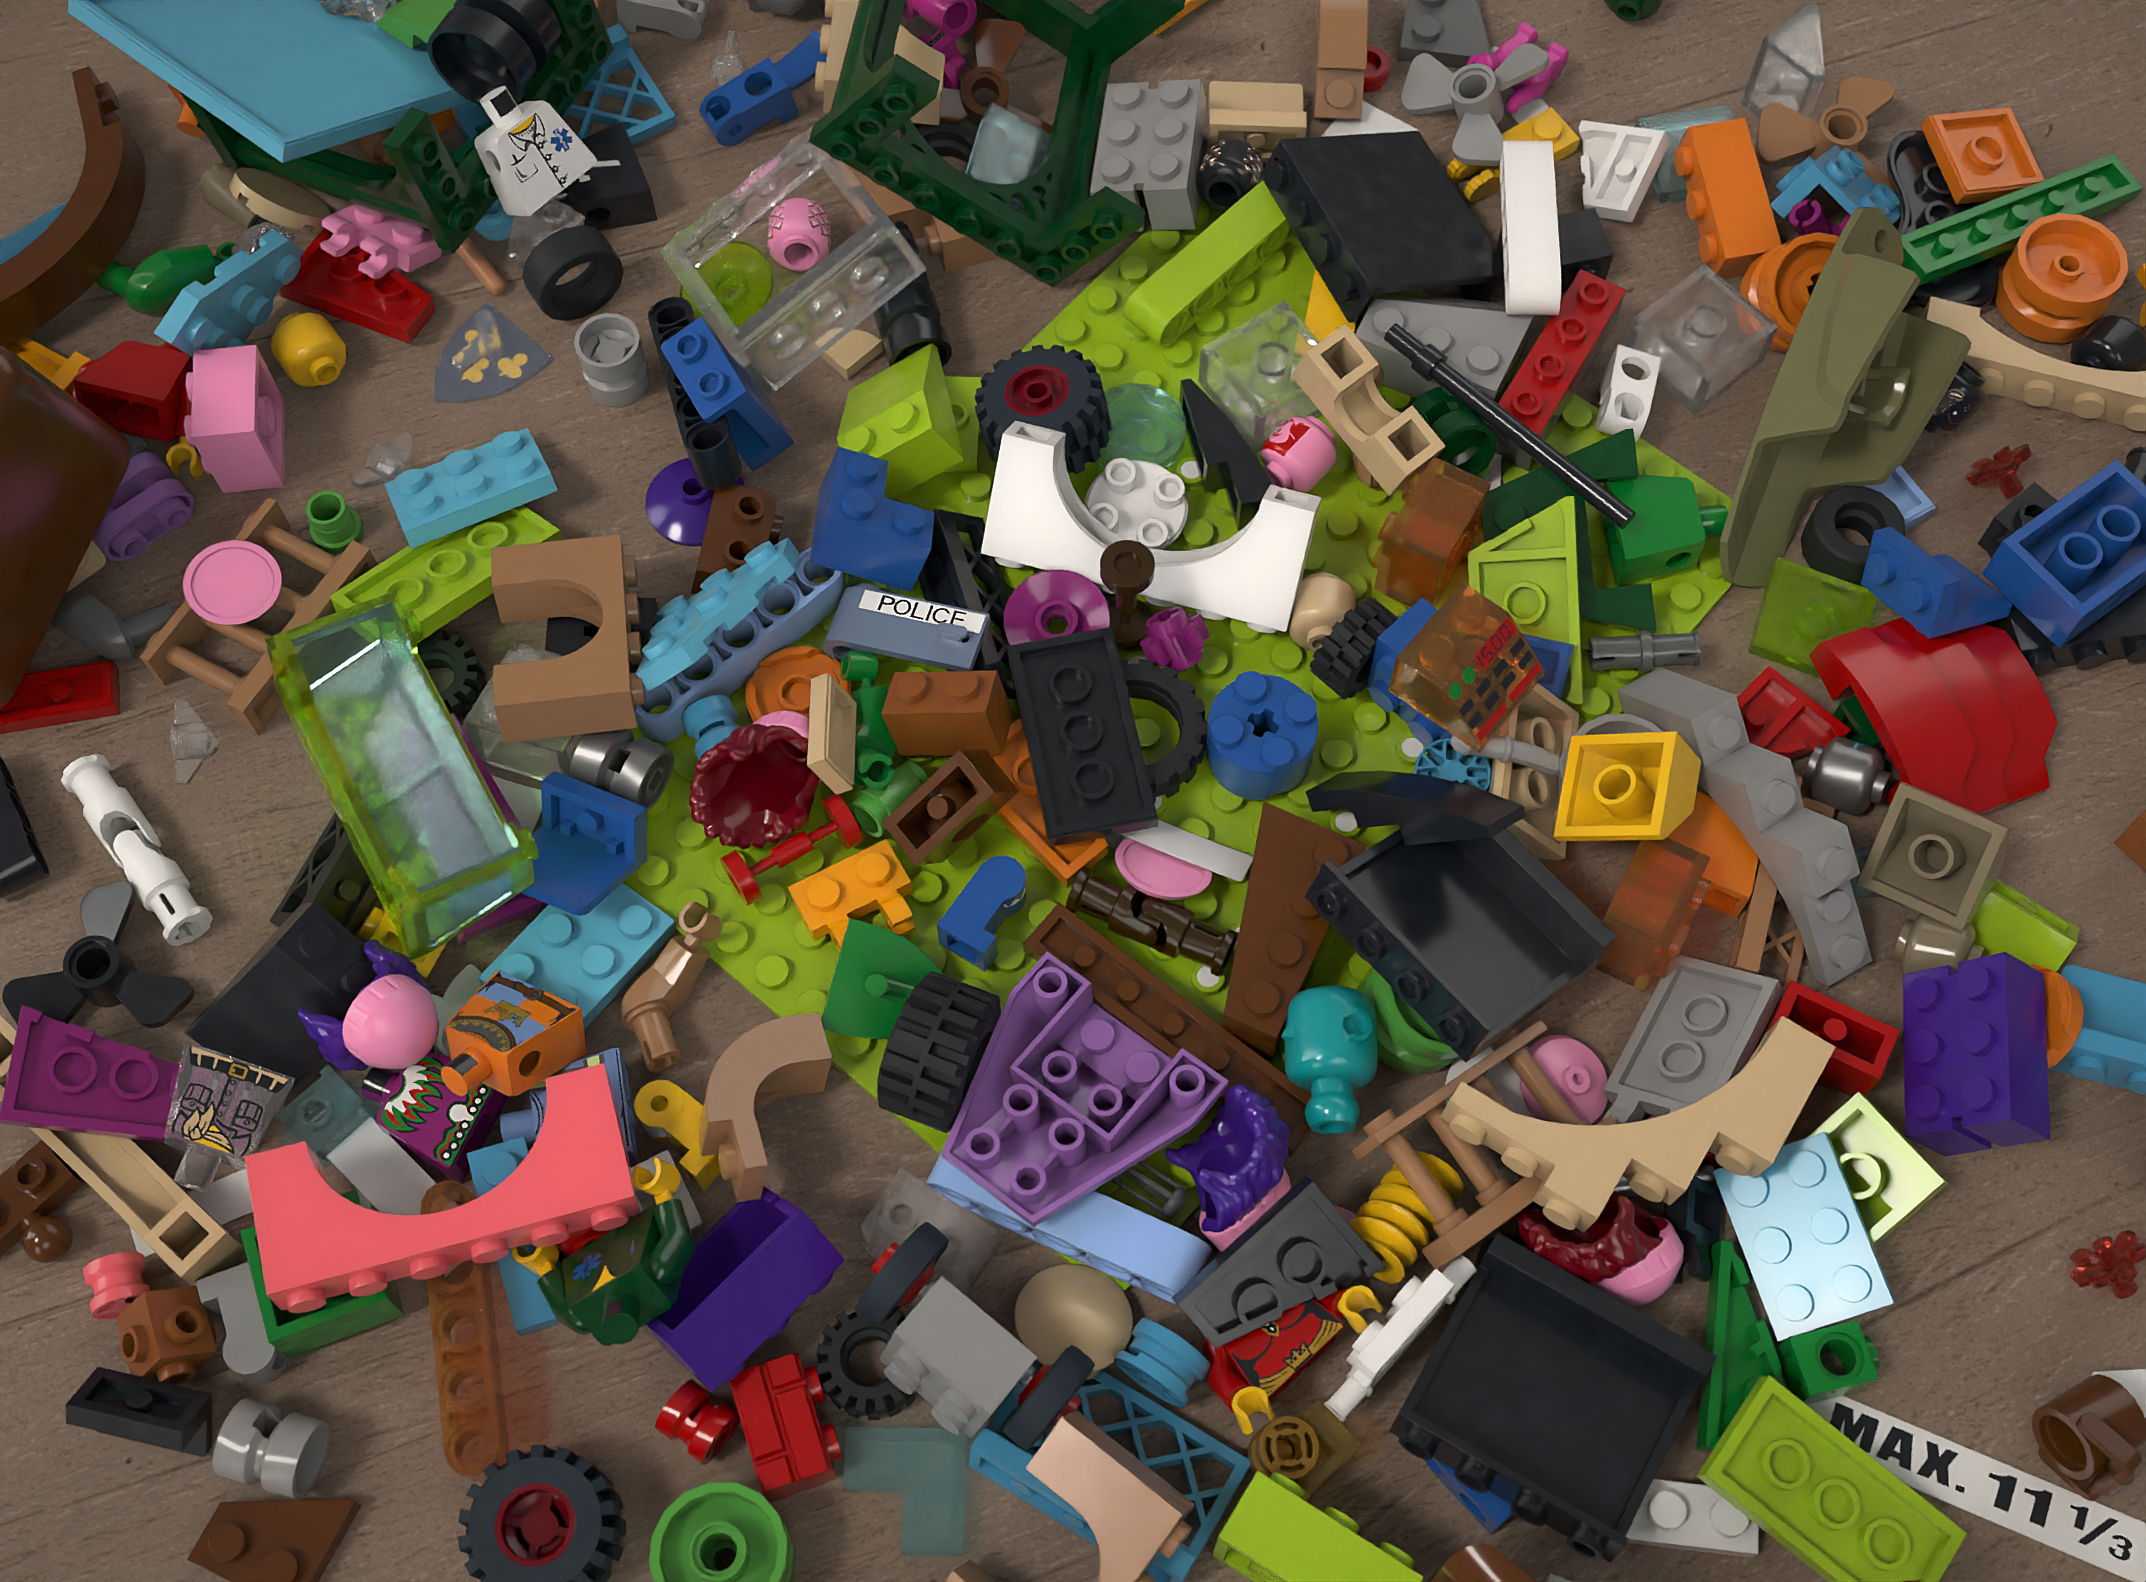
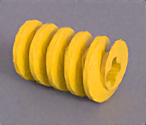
M1415 1151L1452 1204L1454 1200H1459L1464 1193V1186L1458 1173L1436 1156L1422 1151ZM1395 1163L1393 1164V1169L1388 1170L1384 1175L1381 1185L1375 1187L1368 1202L1363 1203L1356 1218L1349 1222L1350 1226L1386 1267V1269L1372 1276L1390 1284L1401 1282L1405 1276L1404 1267L1413 1265L1418 1257L1416 1250L1426 1247L1430 1241L1429 1233L1436 1232L1433 1227L1437 1224Z

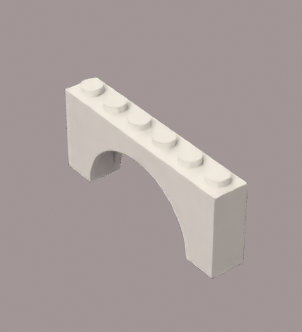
M1014 421L1002 434L981 553L995 557L997 563L1007 567L1021 568L1028 565L1044 569L1045 571L1068 570L1076 572L1094 582L1099 590L1116 594L1110 591L1101 580L1100 559L1108 546L1117 541L1127 539L1122 538L1101 524L1088 511L1076 494L1065 462L1064 444L1066 433ZM1270 485L1262 498L1259 511L1255 517L1230 538L1206 548L1190 551H1166L1148 548L1155 560L1154 578L1150 586L1139 594L1144 595L1145 599L1154 605L1171 607L1179 604L1195 608L1197 614L1208 619L1223 620L1226 617L1245 621L1249 628L1258 632L1274 633L1277 630L1286 632L1300 581H1302L1322 497Z

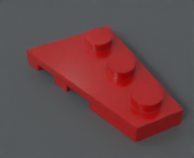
M323 228L304 250L300 258L301 266L295 278L289 284L282 285L280 288L281 297L410 344L435 313L433 298L394 268L378 279H373L359 271V264L366 262L372 255L361 249L360 245L352 248L341 257H335L322 250L320 243L330 239L333 235V232Z

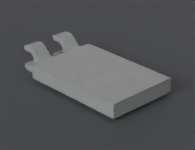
M1674 953L1603 1089L1608 1101L1614 1103L1607 1111L1604 1119L1611 1115L1617 1124L1642 1121L1645 1112L1656 1116L1666 1115L1698 1102L1725 1085L1744 1068L1751 1058L1783 993L1779 980Z

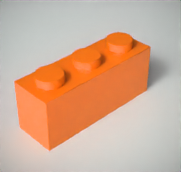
M1744 117L1690 126L1679 146L1675 149L1674 165L1678 176H1683L1687 188L1686 208L1691 220H1696L1700 235L1698 250L1701 261L1704 264H1708L1712 281L1745 275L1754 260L1769 249L1782 245L1746 119Z

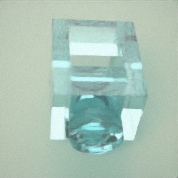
M328 1064L319 1071L322 1076L277 1115L288 1127L279 1135L287 1145L306 1141L325 1167L331 1164V1161L326 1157L369 1117L376 1121L375 1114ZM325 1113L324 1117L321 1120L315 1122L322 1114Z

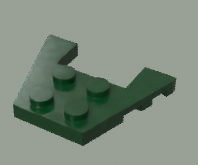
M1633 428L1624 429L1565 456L1598 483L1637 479L1639 475ZM1540 467L1479 496L1484 543L1552 506L1562 498L1575 496L1580 619L1605 626L1614 625L1633 629L1634 632L1638 630H1649L1651 634L1656 632L1651 583L1602 589L1595 588L1585 500L1547 469Z

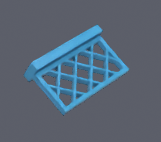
M618 23L606 29L614 48L613 52L583 89L594 92L589 107L571 104L564 115L584 119L579 135H577L580 140L589 135L593 122L611 126L623 121L630 141L634 145L676 125L677 121L670 106L632 50L629 36L622 25ZM627 67L630 68L635 76L631 88L608 83L610 75ZM603 95L626 100L621 115L598 110ZM473 102L452 108L457 128L466 142L475 137L491 121L484 108ZM635 102L654 106L659 115L646 121L630 118Z
M1035 1360L1031 1365L1035 1368L1032 1375H1035L1044 1365ZM1101 1369L1096 1377L1086 1380L1092 1386L1084 1387L1082 1384L1075 1393L1082 1400L1079 1404L1081 1414L1093 1423L1087 1399L1108 1394L1121 1402L1126 1421L1099 1426L1102 1431L1109 1436L1129 1432L1135 1457L1151 1470L1181 1464L1189 1492L1188 1495L1184 1496L1195 1504L1193 1511L1199 1530L1189 1547L1182 1543L1170 1559L1160 1553L1147 1572L1156 1579L1155 1582H1185L1205 1544L1250 1468L1249 1461L1238 1452ZM1016 1384L1008 1393L988 1426L982 1428L971 1445L968 1467L1099 1548L1096 1537L1084 1517L1025 1469L1052 1432L1051 1427L1049 1426L1045 1430L1043 1439H1038L1027 1450L1016 1444L1002 1431L1006 1422L1018 1408V1395L1026 1387L1023 1384L1020 1388ZM1133 1410L1140 1413L1144 1417L1135 1419ZM1161 1426L1171 1432L1178 1453L1146 1460L1139 1430ZM1185 1442L1197 1449L1187 1451ZM1213 1458L1233 1470L1224 1487L1199 1492L1191 1462ZM1215 1501L1208 1515L1205 1516L1202 1503Z

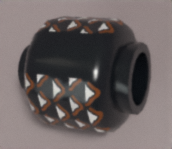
M1224 139L1216 142L1207 150L1196 176L1197 191L1201 199L1211 208L1220 212H1226L1262 181L1260 174L1264 169V162L1259 152L1249 143L1239 139Z

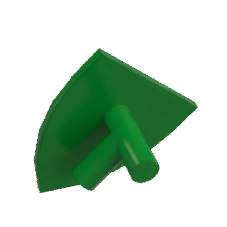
M849 918L821 1019L824 1030L846 1036L869 1039L889 1038L906 999L917 983L931 971L944 974L925 952L905 937L879 926Z

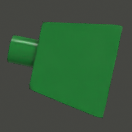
M1638 475L1637 479L1605 482L1603 484L1605 489L1636 512L1633 520L1624 529L1619 528L1600 512L1615 586L1694 567L1705 546L1706 538L1722 535L1728 516L1726 506L1699 507L1694 484L1684 477Z

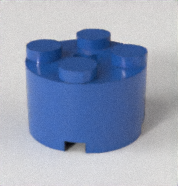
M1247 671L1240 674L1235 681L1221 690L1213 701L1209 712L1205 747L1209 764L1218 783L1234 795L1249 800L1269 799V795L1279 794L1284 791L1288 793L1296 789L1306 778L1312 764L1318 734L1317 706L1314 699L1297 685L1284 678L1260 674L1255 671Z

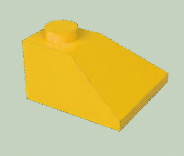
M1677 731L1571 736L1553 837L1557 841L1664 840L1694 810L1701 760Z

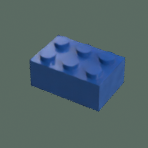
M2116 459L2003 540L1982 574L2058 648H2061L2146 585V486Z

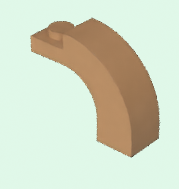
M1315 0L1314 25L1317 28V52L1313 118L1362 119L1364 70L1366 69L1368 0Z
M819 1012L781 1017L752 1028L737 1038L723 1052L711 1072L699 1128L701 1156L718 1154L722 1178L724 1180H732L737 1202L761 1198L768 1169V1162L755 1114L763 1106L779 1098L824 1092L832 1055Z

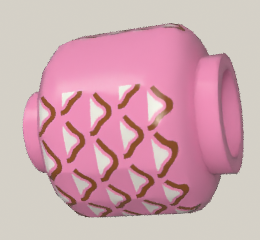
M805 198L784 200L775 206L769 216L767 247L772 259L781 267L799 272L813 270L823 264L829 255L831 245V223L827 212L820 204Z

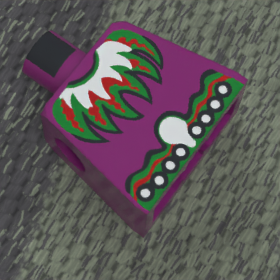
M428 1053L414 1065L402 1069L400 1074L388 1069L373 1067L364 1079L361 1095L382 1105L376 1116L375 1123L401 1147L451 1180L463 1184L470 1171L467 1153L482 1148L509 1096L483 1083L477 1085L465 1096L456 1095L445 1085L441 1077V1069L451 1062V1057Z

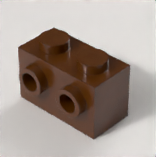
M732 484L726 488L714 491L691 593L697 594L702 591L701 584L717 571L727 568L729 573L746 564L745 556L762 543L771 541L774 546L778 544L784 516L775 514L778 500L777 494L738 484Z

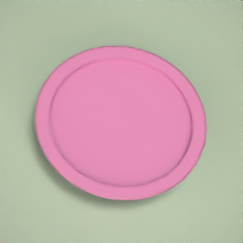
M229 540L205 548L192 559L184 574L183 592L189 606L202 618L217 624L236 625L254 620L270 609L280 593L282 576L277 561L266 549L247 541Z
M1128 837L1118 845L1115 852L1117 867L1125 880L1137 890L1156 898L1178 900L1191 897L1204 890L1212 879V871L1166 854Z
M1549 1035L1537 1040L1530 1046L1529 1052L1580 1121L1585 1118L1590 1125L1599 1123L1608 1106V1098L1603 1090L1608 1079L1598 1057L1588 1046L1570 1036ZM1519 1077L1523 1099L1532 1115L1536 1119L1552 1122Z

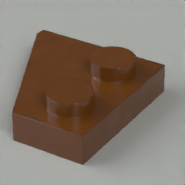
M349 1498L220 1502L187 1560L229 1582H319L361 1505Z

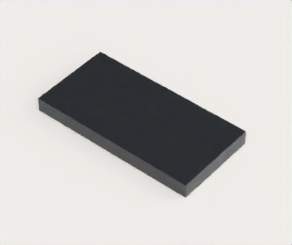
M1102 628L1006 646L1007 658L1049 847L1158 827V816L1113 628Z

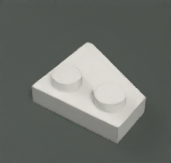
M1582 120L1579 125V134L1583 141V156H1581V171L1585 178V183L1582 186L1583 205L1585 209L1595 208L1599 218L1633 222L1670 144L1667 134L1661 130Z

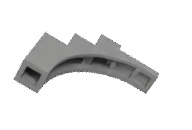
M1662 667L1618 689L1617 694L1624 714H1631L1650 721L1663 732L1677 731L1701 760L1698 784L1714 799L1739 829L1774 881L1801 933L1814 980L1829 987L1873 961L1850 883V879L1859 875L1860 870L1847 825L1804 807L1791 759L1749 742L1736 695Z

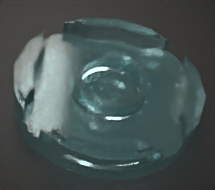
M1128 383L1110 388L1104 393L1111 419V431H1108L1110 440L1107 447L1099 448L1101 456L1097 459V462L1104 469L1109 462L1117 458H1126L1130 461H1147L1165 469L1176 462L1185 444L1186 419L1180 404L1168 392L1150 384Z

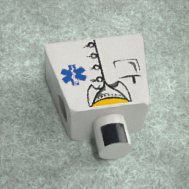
M506 86L492 90L480 100L493 125L476 137L475 147L487 174L491 177V183L507 215H532L598 163L591 151L547 102L526 101L517 105Z

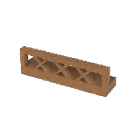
M1795 776L1800 791L1803 778ZM1801 796L1805 808L1833 819L1835 808ZM1758 859L1753 891L1739 915L1727 967L1758 974L1762 956L1772 952L1785 971L1782 985H1780L1783 991L1791 980L1797 982L1804 952V943L1796 923L1793 931L1779 938L1775 936L1769 927L1774 907L1783 903L1790 915L1791 913L1774 881L1760 859ZM1791 942L1788 954L1783 946Z

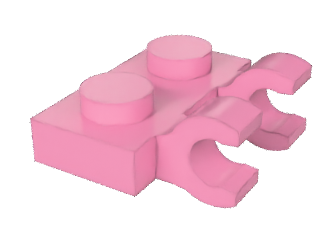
M357 204L335 212L322 221V227L333 232V235L330 239L320 243V248L335 257H341L352 248L360 245L361 249L372 255L366 262L359 264L358 270L373 279L383 277L389 270L395 267H399L409 273L441 257L442 249L438 248L432 235L423 230L422 227Z

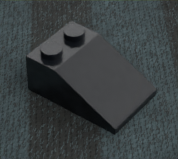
M315 901L303 902L184 1033L207 1052L290 1079L286 1090L279 1099L280 1101L324 1058L319 1051V1043L308 1035L307 1027L301 1022L298 1016L299 1008L306 1007L310 1012L327 1015L343 1021L359 991L364 986L371 984L378 974L373 970L374 962L364 952V944ZM244 1081L267 1101L274 1094L268 1091V1089Z

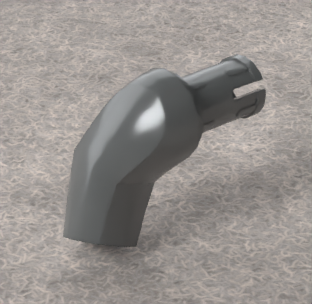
M66 592L51 624L110 660H126L133 658L132 654L136 653L135 647L146 644L154 633L165 626L174 612L169 602L166 601L161 605L122 618L120 614L114 615L110 608L90 595Z

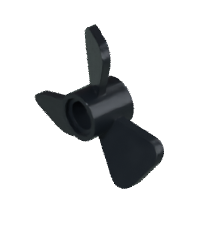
M118 881L94 888L85 895L81 902L80 910L87 937L76 941L68 949L63 959V971L17 978L5 985L2 999L17 1025L22 1005L40 1011L44 1016L68 1024L88 1000L92 1004L104 1008L123 1004L142 1026L158 1028L170 1022L193 999L194 989L186 980L138 972L135 964L117 946L136 898L135 889L130 883ZM110 964L105 974L93 979L95 972L99 968Z

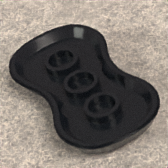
M1923 131L1903 132L1890 143L1886 157L1887 173L1892 190L1900 201L1899 206L1902 211L1901 223L1898 228L1900 235L1988 202L1956 205ZM1991 257L1920 285L1914 291L1911 299L1927 305L1930 297H1936L1977 308L1982 307L1991 301L1997 289L1998 275L1995 263Z

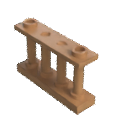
M267 497L259 509L246 518L242 530L234 540L257 544L266 549L270 554L276 549L325 574L312 593L306 596L281 584L280 593L274 604L294 614V616L280 634L271 636L248 623L223 625L210 622L195 613L185 599L165 626L150 637L144 652L140 655L141 660L156 681L164 686L181 669L229 695L230 698L227 700L226 705L241 727L258 736L347 622L345 618L335 611L329 596L378 565L371 550L354 540L351 541L342 554L335 557L288 533L291 526L277 501L270 497ZM212 628L260 653L262 657L248 675L239 677L193 651Z
M1539 1020L1523 1032L1518 1026L1514 1027L1490 1045L1494 1052L1399 1117L1392 1108L1385 1111L1363 1127L1369 1138L1351 1151L1359 1161L1382 1145L1437 1223L1433 1229L1439 1237L1421 1251L1434 1269H1438L1461 1255L1532 1203V1198L1543 1181L1535 1175L1533 1177L1523 1176L1512 1185L1507 1182L1505 1177L1498 1179L1476 1147L1457 1137L1450 1130V1123L1440 1118L1446 1107L1443 1102L1452 1097L1461 1081L1510 1110L1485 1075L1486 1072L1507 1059L1552 1122L1590 1125L1585 1118L1581 1121L1577 1118L1525 1046L1548 1029L1542 1020ZM1610 1115L1596 1125H1616L1617 1122ZM1423 1116H1425L1479 1192L1475 1198L1481 1207L1469 1216L1463 1207L1459 1209L1454 1207L1401 1132Z

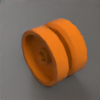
M2064 213L2038 218L2024 229L2012 255L2009 257L1998 278L1995 292L1996 305L2004 320L2022 335L2046 343L2064 344L2075 341L2096 321L2103 317L2109 303L2113 301L2121 288L2128 272L2127 253L2118 237L2100 222L2082 215Z
M1816 232L1796 237L1782 245L1769 249L1751 263L1741 281L1739 306L1743 323L1755 340L1772 351L1787 353L1806 305L1839 236Z

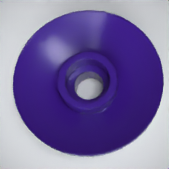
M689 458L678 460L662 469L652 480L645 502L649 521L662 537L675 544L697 547L702 546L715 490L700 486ZM740 476L739 479L734 483V484H738V485L745 486L744 481L742 480L741 476ZM693 490H702L697 495L687 494Z

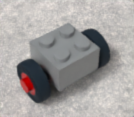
M924 1222L901 1246L894 1241L878 1258L871 1268L876 1276L865 1289L857 1303V1306L865 1315L877 1324L882 1325L900 1306L910 1304L920 1295L919 1303L894 1331L879 1358L887 1366L884 1369V1373L903 1392L911 1395L916 1391L934 1407L930 1412L945 1429L955 1435H959L963 1431L971 1439L1016 1384L1020 1388L1025 1384L1026 1387L1018 1395V1408L1006 1422L1003 1431L1016 1444L1027 1450L1034 1445L1050 1424L1056 1426L1063 1416L1076 1410L1082 1400L1075 1393L1091 1374L1095 1363L1079 1348L1071 1344L1055 1363L1042 1366L1035 1375H1032L1035 1368L1031 1365L1037 1359L1033 1352L943 1276L936 1283L931 1282L927 1285L934 1276L935 1264L947 1249L950 1241L935 1226Z

